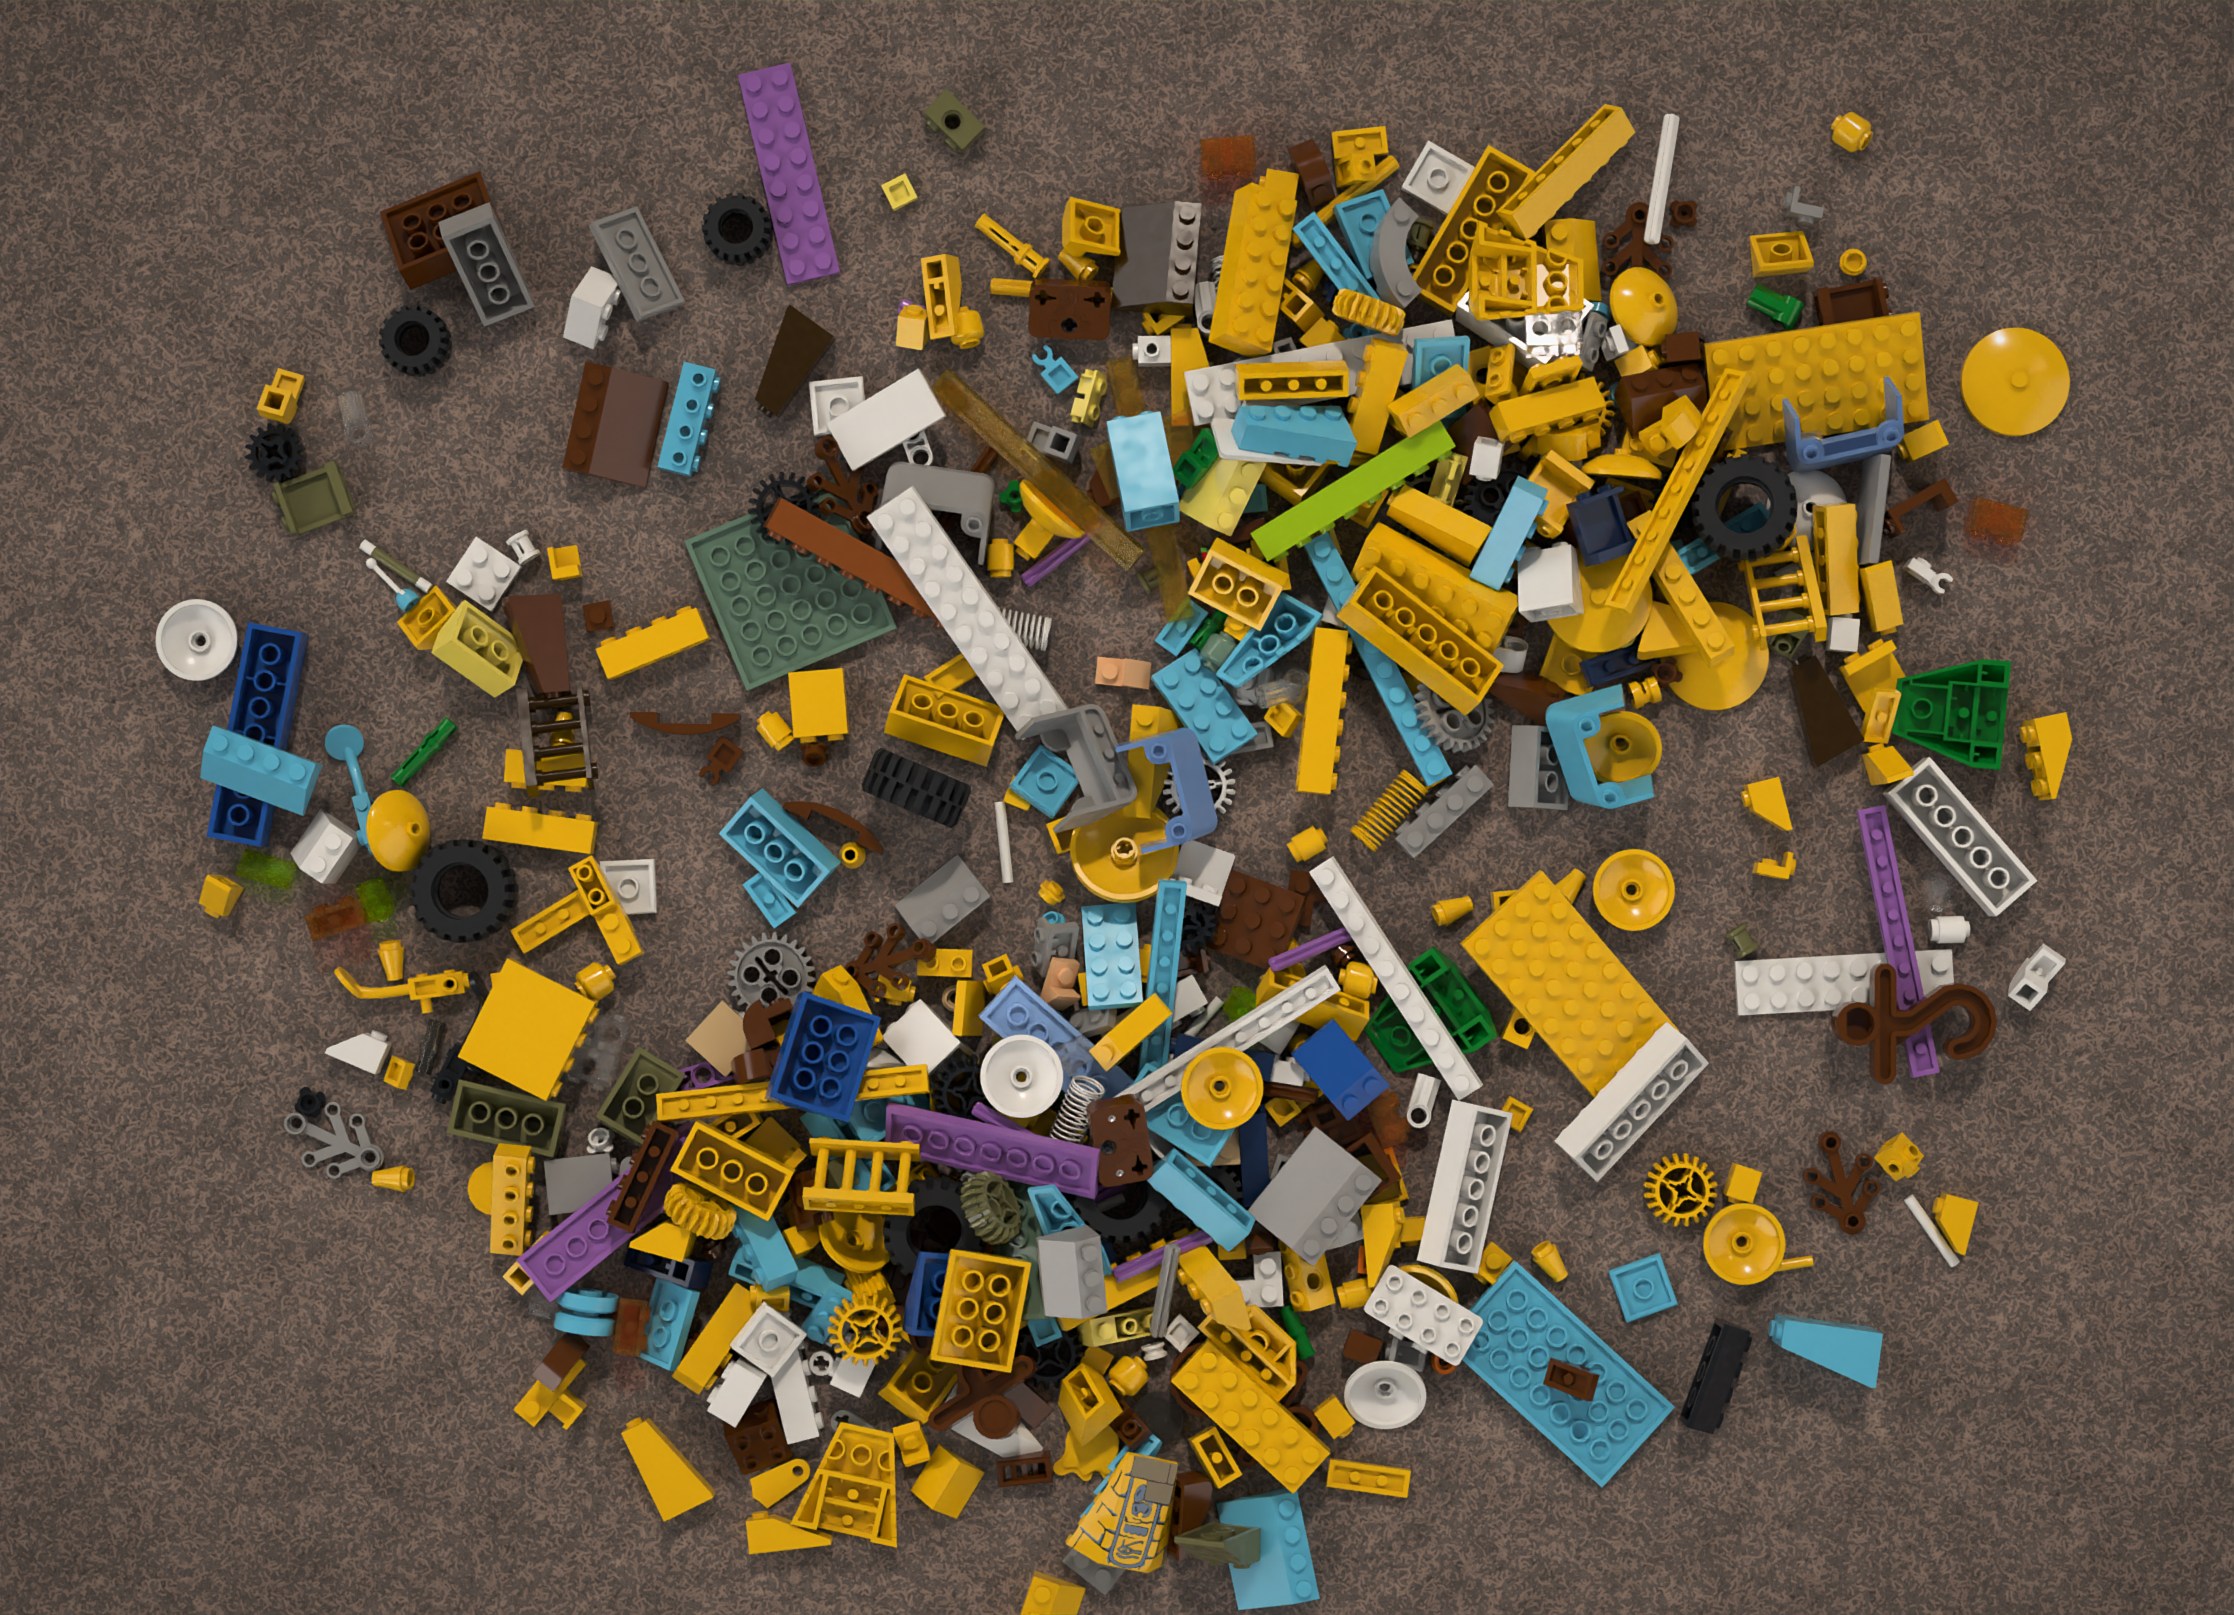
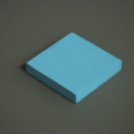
M1040 744L1008 788L1053 819L1079 784V781L1072 766Z
M1660 1253L1608 1270L1627 1323L1678 1305Z

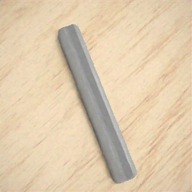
M1168 1243L1164 1249L1150 1326V1333H1152L1154 1338H1162L1166 1334L1181 1249L1176 1243Z

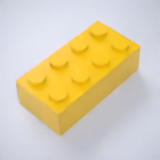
M697 1120L670 1171L769 1221L796 1169L701 1120Z

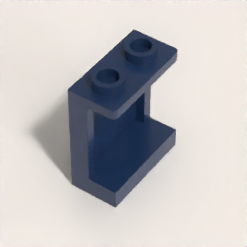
M1609 483L1597 487L1598 493L1592 495L1591 491L1575 495L1576 501L1566 504L1586 567L1601 564L1631 553L1638 539L1631 538L1617 493L1625 491L1623 485L1613 487V484Z

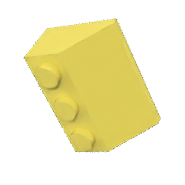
M1219 456L1205 476L1192 489L1186 487L1179 501V510L1205 526L1231 537L1267 463L1228 460Z
M466 600L461 602L438 632L431 652L494 698L515 686L523 661L513 634Z

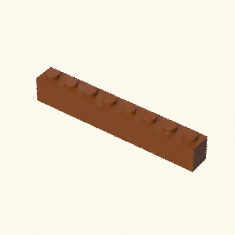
M778 498L763 526L769 529L767 535L782 542L783 538H786L793 542L791 548L804 555L810 551L817 555L815 561L828 568L832 564L841 568L839 574L854 581L855 577L865 581L863 587L878 594L879 590L889 594L887 600L900 607L904 602L913 607L911 613L924 620L926 616L935 619L934 625L946 631L898 561L783 498Z

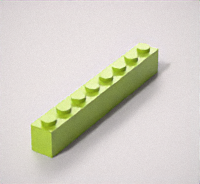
M1439 420L1411 438L1406 437L1250 534L1267 562L1273 559L1276 563L1288 556L1287 549L1295 544L1299 549L1311 542L1312 538L1310 535L1320 530L1321 534H1324L1336 526L1333 522L1343 516L1347 520L1358 513L1357 507L1362 503L1367 502L1368 505H1371L1381 499L1383 496L1380 492L1389 487L1392 491L1406 483L1404 478L1411 473H1414L1417 477L1430 469L1428 466L1429 462L1437 458L1440 463L1453 455L1451 449L1456 446Z

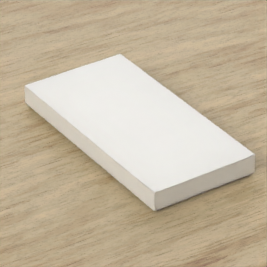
M917 369L826 423L837 441L852 471H856L947 416L922 371Z

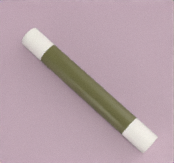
M366 539L361 543L359 547L361 550L425 593H428L433 584Z

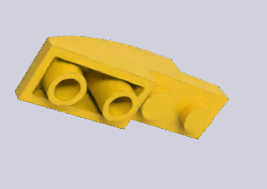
M591 855L569 867L570 874L591 916L595 918L617 964L621 966L643 954L644 951L634 933L635 929L595 858Z

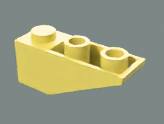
M1154 1306L1100 1314L1076 1326L1080 1334L1078 1341H1081L1083 1346L1097 1347L1152 1335L1150 1333Z

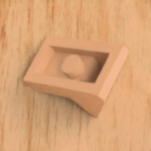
M1098 657L1095 684L1149 690L1151 662L1127 658Z
M1056 957L1051 959L1040 997L1054 1010L1063 1011L1081 999V996L1073 989L1080 963L1075 959Z

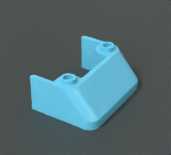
M1621 684L1553 703L1547 708L1545 713L1546 724L1571 797L1578 802L1607 809H1614L1654 797L1651 774L1621 783L1606 782L1598 785L1583 741L1585 738L1596 735L1600 730L1599 713L1624 706Z

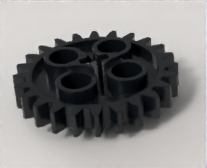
M1501 462L1500 473L1497 479L1482 481L1474 476L1471 480L1474 486L1468 485L1466 488V492L1470 495L1463 498V502L1470 505L1464 507L1463 513L1471 514V517L1493 527V519L1498 517L1503 507L1502 505L1510 493L1508 485L1514 484L1518 476L1528 479L1530 474H1525L1526 466L1524 465L1519 471L1516 470L1515 462L1512 463L1510 469H1507L1505 463ZM1498 484L1501 485V487H1502V489H1503L1502 492H1501V490L1497 487ZM1490 493L1494 495L1496 502L1488 503L1485 501L1483 494ZM1535 529L1534 534L1540 536L1541 534ZM1533 534L1531 539L1525 537V539H1527L1530 543H1533L1535 540V535ZM1524 539V541H1523V543H1522V545H1524V546L1526 545V540H1525V539Z

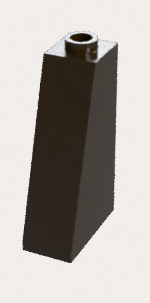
M791 305L786 309L755 397V401L760 404L757 409L769 418L773 415L780 418L836 340L832 334Z
M1804 654L1792 661L1794 667L1788 670L1809 760L1812 767L1815 768L1865 739L1816 655L1808 658Z

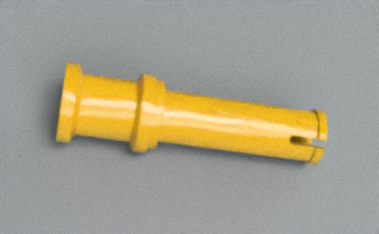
M986 213L976 222V228L1011 254L1017 265L1021 264L1033 273V278L1038 279L1050 264L1051 260L1049 258L1044 259L1032 249L1033 246L1030 243L1023 244L988 217ZM992 229L995 230L998 234H1000L1003 238H1005L1009 243H1007L1004 239H1002L995 232H993Z

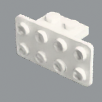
M1244 400L1242 406H1297V403ZM1213 418L1211 422L1218 453L1223 459L1307 466L1323 465V463L1314 462V457L1299 455L1298 459L1288 458L1287 455L1278 451L1270 455L1240 450L1231 433L1235 419Z
M1394 1265L1387 1267L1364 1306V1311L1390 1327L1388 1331L1390 1334L1400 1340H1403L1405 1336L1414 1341L1412 1347L1426 1355L1429 1350L1454 1366L1460 1364L1483 1324L1481 1317Z

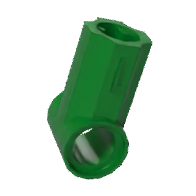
M1759 283L1755 285L1746 302L1747 306L1770 317L1773 323L1776 324L1778 322L1784 325L1786 330L1793 329L1805 306L1796 298L1788 295L1782 296Z

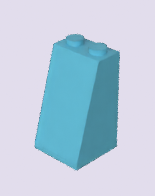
M1144 411L1138 414V416H1117L1111 421H1106L1126 532L1180 522L1179 498L1161 412Z
M1775 1314V1320H1770L1768 1334L1772 1336V1341L1780 1347L1870 1388H1876L1883 1333L1868 1326Z

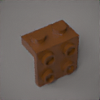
M773 1398L749 1406L736 1427L723 1421L725 1439L742 1474L747 1475L787 1461L793 1457L792 1449L787 1444L786 1436L779 1423L777 1406Z

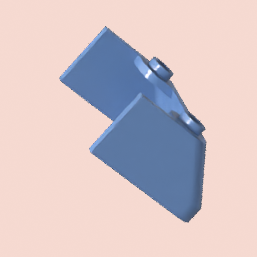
M1889 376L1883 377L1886 421L1875 428L1818 440L1814 437L1801 439L1800 418L1788 398L1782 399L1787 461L1795 472L1803 473L1864 460L1880 454L1886 455L1891 452L1904 436L1902 395Z
M1178 728L1114 745L1116 753L1143 746L1145 755L1150 762L1154 764L1170 762L1183 815L1173 817L1167 822L1165 826L1166 838L1140 844L1142 854L1180 845L1210 834L1215 830L1218 822L1198 739L1191 729Z

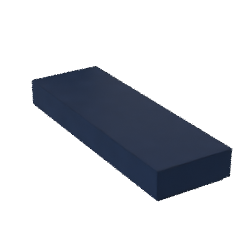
M1640 643L1584 660L1579 662L1586 686L1590 688L1651 668L1655 663L1660 664V659H1637Z

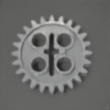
M1425 684L1417 685L1420 692L1415 694L1414 697L1420 702L1414 705V708L1420 710L1421 714L1417 715L1416 719H1423L1424 723L1420 726V729L1427 728L1429 730L1426 737L1434 736L1435 746L1443 743L1444 751L1452 748L1453 753L1460 750L1464 753L1480 746V743L1487 740L1486 735L1492 732L1488 726L1494 723V720L1489 715L1495 713V710L1488 708V704L1493 702L1492 699H1486L1484 696L1482 701L1465 716ZM1447 708H1448V709H1454V710L1448 711V712L1443 713V714H1437V713H1436V712H1438V711H1439V712H1440V711H1443V710H1445V709H1447Z
M766 932L762 933V941L752 936L753 945L750 946L748 943L743 942L742 945L745 951L735 950V954L739 959L730 960L729 962L736 967L735 970L727 972V974L735 978L728 985L736 986L737 988L731 995L741 996L737 1005L747 1003L746 1011L759 999L765 1008L769 1007V1002L763 997V993L768 987L776 990L777 999L784 998L785 1000L789 998L793 1005L799 993L803 991L813 992L814 990L808 986V982L816 981L815 977L809 976V972L815 970L816 967L807 965L812 956L804 957L802 955L806 947L797 949V939L788 943L787 934L781 940H778L777 932L773 933L771 939L768 938ZM771 949H775L780 953V961L775 965L770 964L766 958L767 952ZM756 957L763 961L769 971L776 970L778 972L776 979L787 989L788 995H784L774 981H766L765 978H767L768 974L756 962ZM749 967L757 968L760 973L759 979L756 982H750L746 978V971ZM788 970H794L798 975V981L794 985H788L784 980V974Z

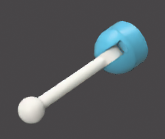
M374 558L367 559L366 566L374 569L397 593L395 599L398 607L403 612H408L420 600V597L411 589H400L377 566Z

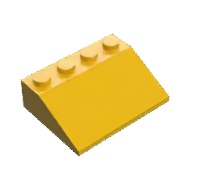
M950 1249L930 1360L1011 1373L1031 1262L995 1254Z

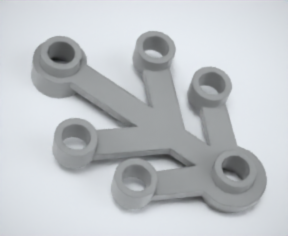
M329 1102L324 1108L326 1116L331 1120L335 1134L309 1123L303 1113H291L284 1120V1127L290 1134L304 1132L331 1145L318 1151L305 1152L301 1157L304 1166L313 1167L319 1161L344 1152L355 1156V1158L343 1163H330L326 1168V1174L331 1179L339 1178L343 1173L358 1167L366 1171H374L380 1168L384 1162V1152L378 1145L371 1143L365 1126L367 1119L362 1113L353 1114L349 1118V1124L355 1129L360 1146L350 1141L340 1114L342 1113V1106L338 1102ZM330 1105L337 1106V1114L332 1115L329 1113ZM355 1116L362 1118L361 1126L354 1125L353 1119ZM295 1118H299L302 1121L300 1128L293 1126ZM372 1152L375 1154L374 1162L367 1161V1153ZM308 1154H312L315 1157L313 1164L306 1162ZM333 1165L339 1168V1174L336 1176L330 1172V1168Z

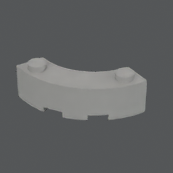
M1399 197L1383 215L1374 231L1369 263L1370 272L1373 273L1377 286L1376 292L1380 299L1403 310L1422 289L1413 279L1405 255L1408 232L1419 216Z

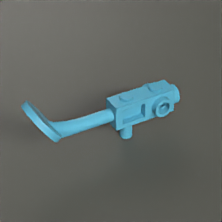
M338 725L327 733L325 748L333 758L346 760L356 793V796L352 797L360 830L356 831L361 846L365 845L368 848L369 854L373 855L367 840L366 823L374 800L366 792L357 759L364 746L363 736L357 728L351 725Z

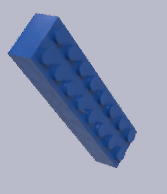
M248 622L228 730L276 748L287 750L309 634ZM216 784L206 837L268 847L275 805Z

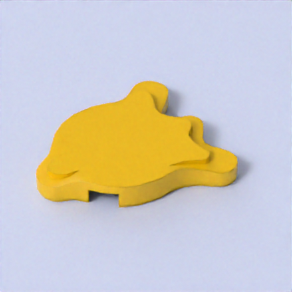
M1108 1425L1090 1442L1082 1446L1070 1427L1065 1440V1451L1062 1457L1054 1463V1472L1061 1476L1074 1472L1083 1481H1089L1093 1472L1098 1471L1105 1479L1111 1472L1107 1467L1118 1453V1435Z

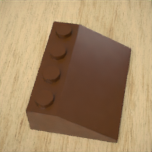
M480 171L380 211L399 272L410 290L457 271L442 239L438 222L490 202L506 237Z
M585 362L562 468L569 472L646 488L669 382L609 366Z

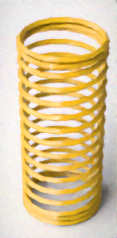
M1404 769L1397 775L1399 780L1393 779L1394 784H1389L1392 790L1385 788L1387 794L1381 793L1383 799L1377 797L1379 803L1373 802L1374 807H1369L1372 813L1365 811L1367 817L1361 816L1363 822L1357 820L1359 826L1353 825L1352 829H1350V832L1373 852H1376L1378 847L1370 839L1379 846H1381V843L1369 834L1363 826L1382 841H1385L1369 823L1387 837H1390L1389 834L1377 825L1372 817L1391 832H1394L1393 829L1383 822L1376 813L1385 818L1395 828H1398V826L1384 815L1381 809L1399 823H1402L1383 803L1403 818H1406V816L1396 809L1388 799L1393 801L1407 814H1410L1404 806L1395 800L1391 793L1411 809H1414V807L1403 799L1395 789L1416 805L1418 803L1405 793L1400 785L1419 800H1422L1402 779L1411 784L1424 796L1428 793V790Z

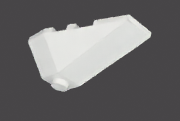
M957 1381L944 1403L956 1396ZM973 1414L951 1428L1003 1458L1038 1452L1043 1449L1041 1444L1021 1421L1017 1431L1011 1437L1003 1440L989 1439L982 1436L975 1428ZM1027 1464L1028 1471L1032 1468V1464Z

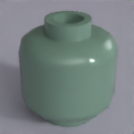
M1222 631L1219 634H1211L1200 652L1202 659L1205 661L1203 666L1211 672L1217 673L1239 644L1238 640Z

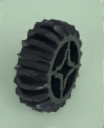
M780 472L779 481H776L774 475L770 474L771 484L767 485L764 480L760 481L761 486L764 487L762 492L757 488L753 489V492L759 496L758 499L749 498V503L757 505L756 508L748 509V513L751 515L757 514L758 516L751 520L752 525L761 523L756 530L758 534L763 533L765 530H767V533L769 529L763 526L773 507L765 513L763 512L766 498L771 492H774L776 502L781 496V498L799 508L807 504V512L821 519V514L814 512V509H819L820 503H813V500L820 497L819 493L809 494L811 490L807 485L803 487L806 478L801 476L795 482L796 474L794 472L790 473L788 480H786L785 473ZM781 488H795L803 493L804 496L788 499ZM766 533L765 540L769 541L772 537ZM785 538L786 545H791V541ZM775 539V544L780 545L781 542Z
M961 1054L960 1062H957L955 1057H951L952 1065L948 1067L947 1064L942 1063L941 1066L945 1072L935 1073V1077L940 1081L931 1083L932 1088L936 1090L931 1093V1097L937 1100L933 1105L935 1109H941L940 1113L975 1121L979 1119L971 1113V1106L975 1101L984 1100L982 1102L984 1105L991 1109L994 1108L985 1097L981 1085L976 1084L975 1074L976 1072H981V1066L985 1057L981 1058L978 1062L977 1055L972 1054L970 1061H968L966 1055ZM965 1072L961 1080L952 1081L954 1077ZM971 1085L973 1091H968L965 1096L963 1090H967L968 1086ZM947 1092H952L953 1096L959 1097L960 1109L955 1108L947 1101Z
M1024 1328L1019 1330L1020 1335L1024 1338H1017L1016 1344L1020 1345V1347L1015 1348V1354L1026 1356L1025 1349L1029 1342L1039 1355L1035 1361L1037 1370L1032 1376L1035 1378L1033 1385L1035 1388L1039 1386L1040 1380L1045 1381V1390L1049 1389V1381L1054 1382L1056 1389L1060 1388L1059 1379L1062 1378L1063 1380L1068 1373L1074 1370L1073 1366L1077 1367L1082 1363L1076 1359V1357L1081 1358L1085 1356L1084 1351L1076 1349L1083 1346L1081 1341H1074L1080 1335L1078 1331L1070 1334L1069 1331H1062L1060 1328L1062 1337L1037 1347L1030 1331L1027 1332ZM1064 1339L1067 1340L1071 1349L1069 1362H1066L1058 1352V1348ZM1055 1344V1350H1053V1354H1056L1055 1358L1048 1356L1040 1363L1044 1351H1041V1347L1049 1349ZM1046 1364H1054L1062 1369L1053 1374L1038 1372Z

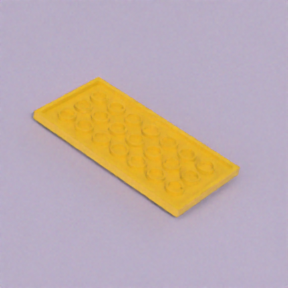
M1918 311L1703 344L1708 401L1725 368L1745 371L1752 377L1727 425L1733 433L1724 449L1725 451L1785 442L1782 399L1788 398L1800 418L1801 439L1878 427L1886 421L1883 377L1889 376L1902 395L1903 423L1929 420L1921 318Z
M1541 870L1533 875L1460 943L1593 1098L1598 1095L1601 1089L1605 1088L1616 1076L1617 1072L1635 1056L1636 1052L1666 1022L1679 1031Z

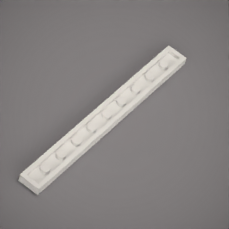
M1334 856L1311 870L1309 873L1457 1099L1461 1100L1479 1089L1483 1083Z
M1324 965L1114 1097L1134 1094L1135 1098L1139 1097L1145 1112L1181 1090L1183 1073L1190 1061L1199 1053L1221 1046L1244 1051L1341 989L1327 966ZM1132 1109L1128 1110L1127 1117L1129 1118V1120Z

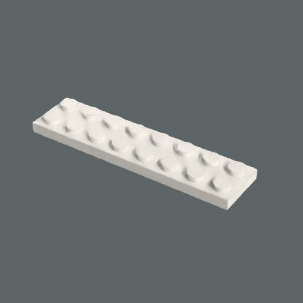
M1952 949L1915 951L1924 996L1939 985L1954 983ZM1885 953L1734 961L1737 1015L1835 1010L1844 1002L1850 1001L1866 1003L1870 1006V970L1875 964H1887Z

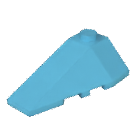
M1055 1184L1028 1188L1027 1191L1044 1236L1086 1225ZM1101 1245L1104 1275H1111L1113 1271L1105 1249Z

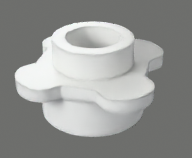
M605 1128L592 1130L588 1135L590 1143L587 1147L588 1153L593 1155L597 1152H612L614 1149L612 1139L615 1137V1133Z

